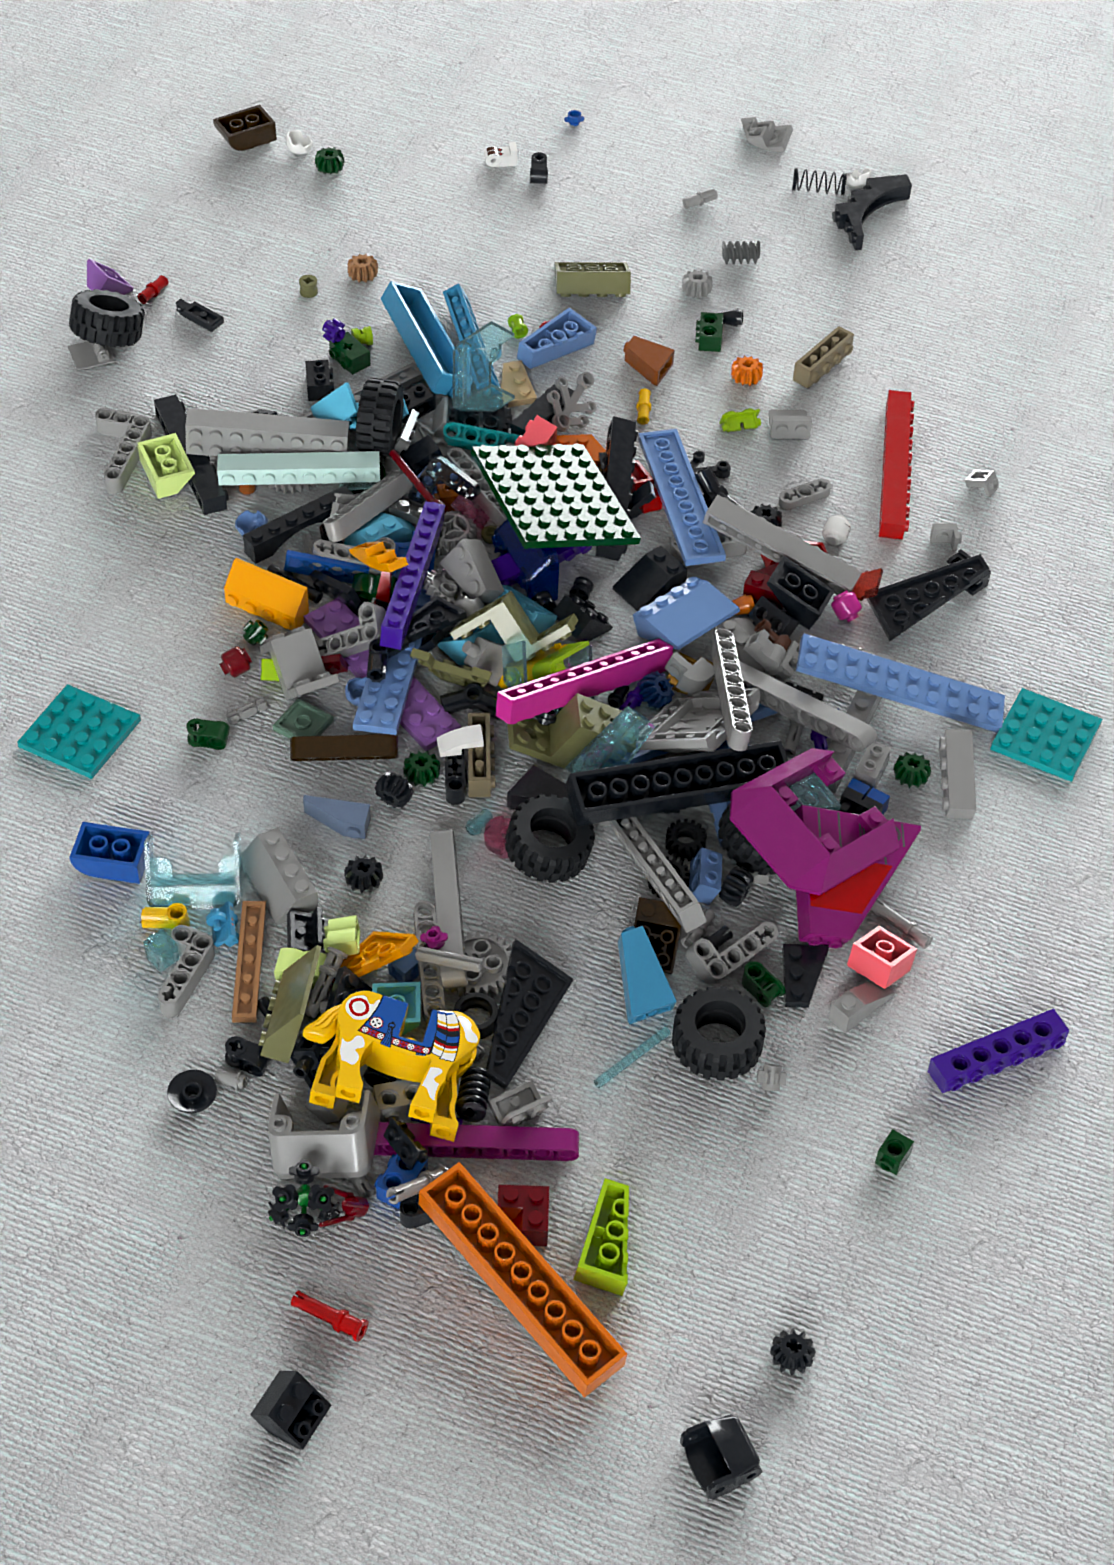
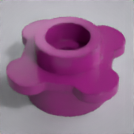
M439 926L431 927V929L420 936L421 942H425L428 948L435 950L442 948L448 939V934L443 933Z

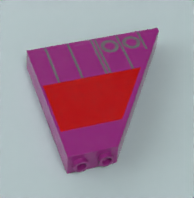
M801 805L794 811L817 839L829 833L841 848L867 833L857 821L858 814ZM894 821L899 842L898 850L820 896L796 890L799 941L808 942L809 945L813 946L820 944L829 945V948L833 949L841 948L850 941L920 833L921 826Z

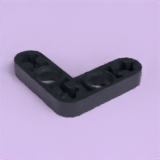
M443 456L434 457L419 477V480L430 493L433 492L440 480L467 501L474 500L481 492L480 486L476 481ZM440 462L441 468L438 471H436V473L433 472V470L437 466V463ZM455 473L459 477V482H452L450 474ZM425 476L432 478L433 484L431 486L424 482ZM464 481L466 482L462 488L459 487ZM413 485L409 491L408 498L423 504L426 500L422 495H420L419 499L416 498L418 490ZM470 487L473 488L471 494L468 493V491H469L468 488H470Z

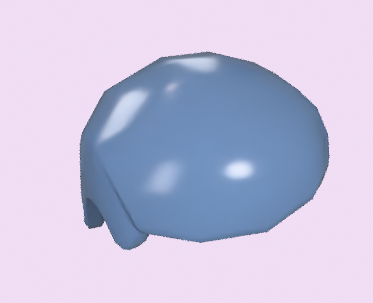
M246 510L237 517L235 528L243 537L244 534L268 523V519L258 510L257 513Z
M367 676L350 679L345 686L346 698L355 706L359 705Z

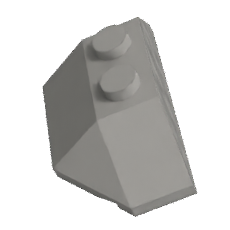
M730 617L706 633L713 642L717 629L731 631L734 634L739 661L765 673V669L743 649L749 637L756 633L754 631L755 626L749 619Z

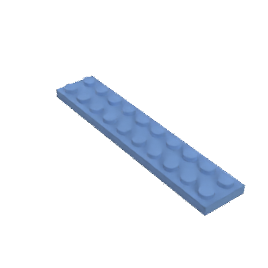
M677 429L639 433L638 440L654 479L685 566L725 561L726 554L717 531L703 523L708 508Z
M424 585L422 586L414 612L430 601L431 596L425 594ZM424 637L409 643L408 648L388 659L385 679L380 682H372L371 679H366L354 718L353 730L397 735L418 659H413L410 657L413 648L418 649L421 646Z
M805 633L801 637L796 671L996 733L1002 727L1005 695Z

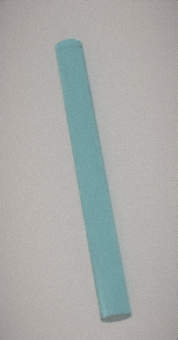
M663 1027L594 1080L596 1087L601 1088L671 1034L670 1030L667 1027Z

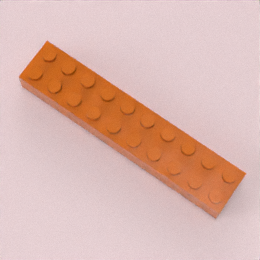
M460 1162L419 1191L418 1204L584 1398L625 1366L627 1352Z

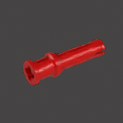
M300 1290L296 1291L292 1297L291 1306L331 1324L334 1331L338 1333L342 1331L352 1336L356 1342H359L364 1337L369 1324L367 1319L360 1320L350 1315L348 1310H337L302 1293Z

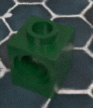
M892 1129L879 1148L875 1163L884 1171L897 1175L911 1155L914 1141Z

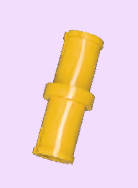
M643 388L638 393L639 400L636 404L638 411L637 422L641 425L649 422V412L652 407L650 403L651 392L649 389Z

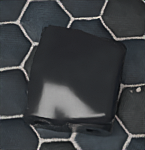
M732 1414L704 1421L687 1428L681 1434L680 1444L685 1449L689 1466L708 1499L714 1500L728 1494L742 1484L757 1478L762 1473L757 1452L739 1418Z

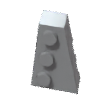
M463 538L440 562L442 567L472 600L478 597L483 603H491L504 592L482 540Z

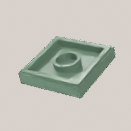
M298 698L273 724V731L289 739L297 736H321L333 723L334 716Z

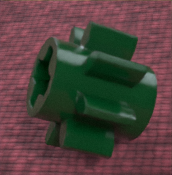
M250 620L243 628L245 631L243 634L244 639L253 646L257 643L262 645L264 643L263 640L269 637L266 634L269 631L268 627L260 620L255 622Z

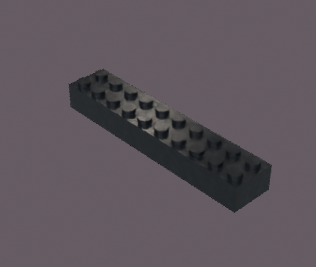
M774 741L748 745L745 751H736L729 748L570 773L565 789L576 825L581 826L731 801L733 790L787 762L788 759L782 742Z

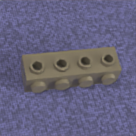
M840 326L834 329L795 362L793 381L807 389L814 383L816 384L824 374H828L831 368L838 365L845 356L851 354L854 347L852 345L854 334Z
M468 713V726L480 724L484 740V747L468 748L469 798L491 797V788H495V775H491V771H495V758L490 756V754H495L494 741H490V738H494V725H490V713Z

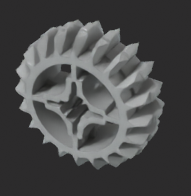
M453 510L444 514L443 527L436 545L438 556L447 555L463 538L477 539L476 525L473 519L468 518L467 514L462 515L460 511L454 513Z

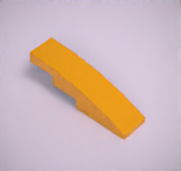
M383 541L365 542L349 549L350 554L359 561L379 571L393 572L408 565L406 557H397L395 550L386 549Z

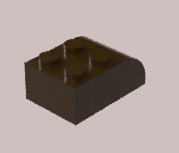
M261 105L213 119L215 128L227 143L237 151L252 149L277 140L275 121Z

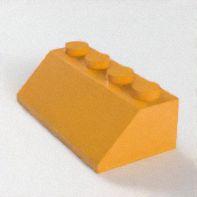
M234 559L224 586L226 603L259 616L266 621L280 625L285 629L293 630L305 623L304 616L309 613L307 587L241 559Z

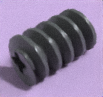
M723 241L722 257L725 264H728L729 259L732 260L733 264H735L736 259L739 260L740 264H742L744 259H746L747 264L753 259L754 264H756L760 258V241H757L756 245L754 241H750L749 245L746 241H743L742 245H740L739 241H736L734 245L732 241H729L727 246L725 241Z

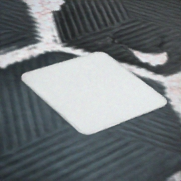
M756 871L751 873L754 876L753 883L768 884L769 872L767 875H758Z

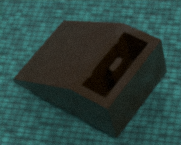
M639 897L634 926L635 928L644 927L663 972L673 974L682 926L663 901Z

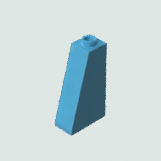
M635 926L624 929L618 940L627 1021L630 1025L672 1010L677 1001L644 927L635 928Z

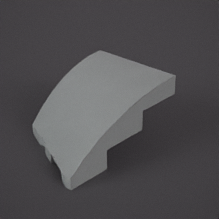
M756 117L741 118L749 143L767 151L785 152L793 132L792 125L775 126L774 121L758 122Z

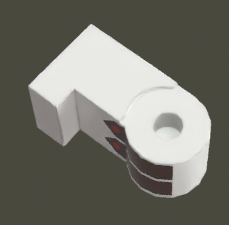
M509 142V147L489 146L484 151L486 164L490 167L517 166L518 151L516 142Z

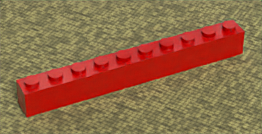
M888 391L879 537L903 540L904 532H908L909 520H906V518H909L910 506L906 505L910 503L911 495L907 491H910L911 479H908V477L911 476L912 465H908L912 461V452L909 451L912 450L913 439H910L913 436V426L910 425H913L914 413L911 412L914 411L915 400H911L912 392Z

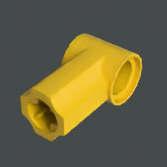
M174 903L169 907H144L141 913L143 928H170L172 931L174 927L179 925L190 927L187 909L181 903Z

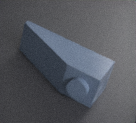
M308 795L303 796L304 813L342 836L366 838L371 820L370 804Z

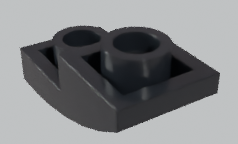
M650 481L644 483L632 493V500L630 505H628V509L631 510L630 520L642 514V506L656 498L654 485Z

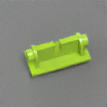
M748 408L742 412H726L722 415L719 424H722V430L726 432L740 431L741 423H743L744 430L758 428V426H761V419L757 418L760 409L753 410Z

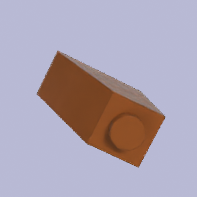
M633 336L624 345L625 361L655 386H658L674 362V349Z

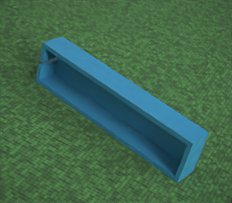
M390 281L381 297V301L430 390L437 395L443 394L451 398L461 397L464 399V394H467L474 380L422 289Z

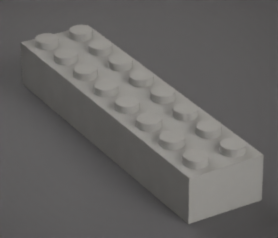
M188 408L185 424L186 454L218 456V454L348 451L349 421Z

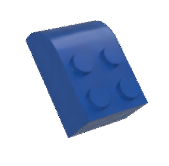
M82 822L69 857L70 862L79 872L91 877L140 884L152 850L150 832Z

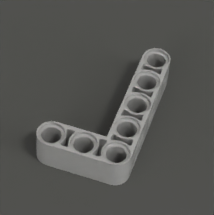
M100 408L95 412L98 432L122 438L104 471L106 490L111 494H117L122 492L140 459L138 443L151 439L150 419L145 415L110 408Z

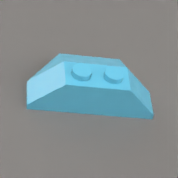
M381 512L346 537L344 544L356 547L365 542H378L383 537L390 538L394 543H406L412 540V531L416 528L404 519Z

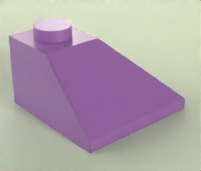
M92 259L87 260V287L90 290H109L110 292H118L124 295L134 289L114 269Z

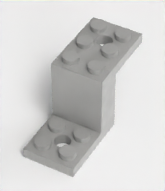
M304 626L285 634L284 632L263 640L264 644L259 646L261 655L270 652L286 700L339 682L337 674L330 676V673L325 671L311 628L305 630Z

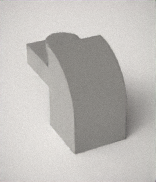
M677 652L671 656L664 668L679 680L676 687L688 693L702 691L711 683L715 676L714 666L703 657L694 665H691Z

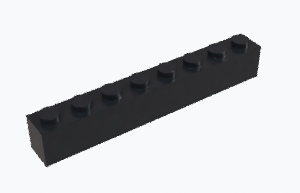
M176 394L155 399V414L165 435L176 433L186 453L185 424L187 414L185 413L183 401H179ZM186 454L195 472L188 483L203 514L208 515L226 510V501L229 500L228 492L222 488L223 485H219L214 464L210 463V457Z
M613 416L607 433L603 477L630 518L631 510L628 509V505H630L632 500L630 489L633 486L634 478L631 477V473H633L635 468L633 458L635 457L637 446L634 445V442L637 440L638 430H635L636 421ZM628 545L596 546L595 556L619 561L621 555L626 553Z

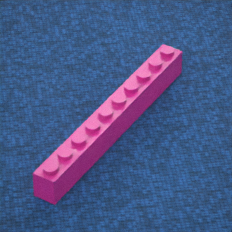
M656 639L497 692L496 716L507 724H516L519 721L564 707L577 693L586 697L598 696L600 693L641 680L651 672L658 671L662 673L667 671L664 668L673 655V646L661 639Z

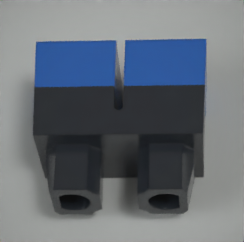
M852 778L841 795L838 811L860 815L876 806L884 815L888 809L890 796L873 787L870 790L871 786Z

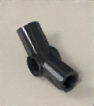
M707 466L694 474L704 493L703 497L707 508L710 507L717 494L728 498L731 502L740 506L729 497L726 488L719 484L711 466Z
M405 637L401 650L380 646V639L370 642L367 678L371 679L372 682H380L386 678L388 659L409 647L407 637Z
M469 684L463 690L440 696L444 711L449 714L469 708L490 713V716L499 719L496 716L497 697L484 691L478 684ZM470 695H477L478 698H476V699H471V698H469V696H470Z

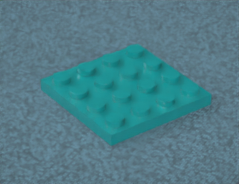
M67 684L17 743L18 747L93 779L139 724L141 717L140 714Z
M1022 688L1002 727L993 740L990 750L1072 782L1103 719Z

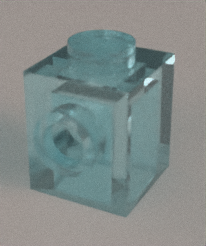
M163 929L155 934H151L143 941L146 958L160 972L179 960L177 943Z

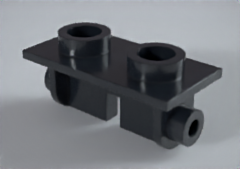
M392 1117L383 1136L409 1170H412L417 1161L423 1163L428 1159V1151L419 1141H414L415 1136L409 1130L406 1123L397 1121Z

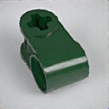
M194 718L186 724L189 733L187 742L192 747L222 750L226 747L230 726L227 723Z
M751 961L745 965L741 981L742 986L763 1007H769L772 1000L786 993L783 983L774 977L761 963Z

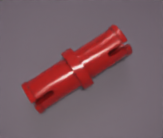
M160 275L154 282L147 284L146 289L137 295L138 300L142 304H146L152 297H157L160 291L169 284L168 279Z

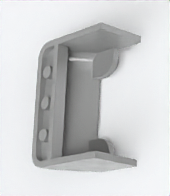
M365 1090L362 1112H352L344 1116L339 1130L293 1131L294 1123L291 1119V1114L280 1093L275 1094L268 1132L273 1169L277 1176L281 1179H294V1175L289 1174V1168L296 1166L303 1159L309 1160L311 1165L319 1167L320 1173L315 1175V1178H352L366 1175L372 1167L381 1114L371 1091Z

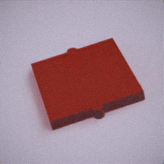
M882 568L872 571L867 570L861 574L852 591L858 600L862 601L863 599L877 596L883 574Z

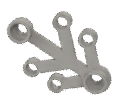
M584 372L578 376L577 387L571 397L567 387V379L561 376L555 380L556 388L561 391L564 410L562 411L559 402L560 394L556 390L547 394V400L553 405L555 415L552 418V424L557 426V431L565 432L569 429V426L584 428L588 425L589 420L585 415H581L578 418H570L569 416L573 412L592 414L596 411V404L592 401L577 404L584 389L594 384V377L591 373Z

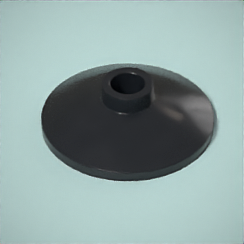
M187 1070L179 1073L171 1080L167 1089L170 1104L176 1110L184 1113H197L207 1109L214 1102L217 1095L215 1080L211 1075L201 1070Z

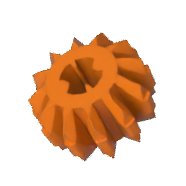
M744 355L743 358L737 357L731 367L732 379H735L736 383H742V386L744 384L749 386L757 384L763 376V363L759 362L758 358L753 359L752 356L746 357Z

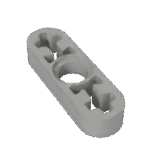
M821 478L785 490L780 493L779 506L782 509L791 510L826 498L830 495L831 483L827 479ZM806 492V493H809L810 495H809V496H803V495H801L800 493Z

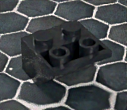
M565 594L552 612L557 615L556 620L558 622L573 613L575 614L578 622L575 625L576 629L571 633L580 641L590 642L613 628L608 622L609 618L603 613L597 612L595 610L596 606L587 599L583 601L576 595L571 597Z
M279 1371L250 1415L270 1434L303 1450L332 1405L298 1371Z

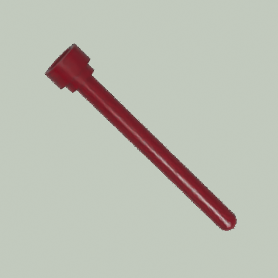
M391 450L389 453L390 457L427 502L445 505L441 500L435 499L397 451Z

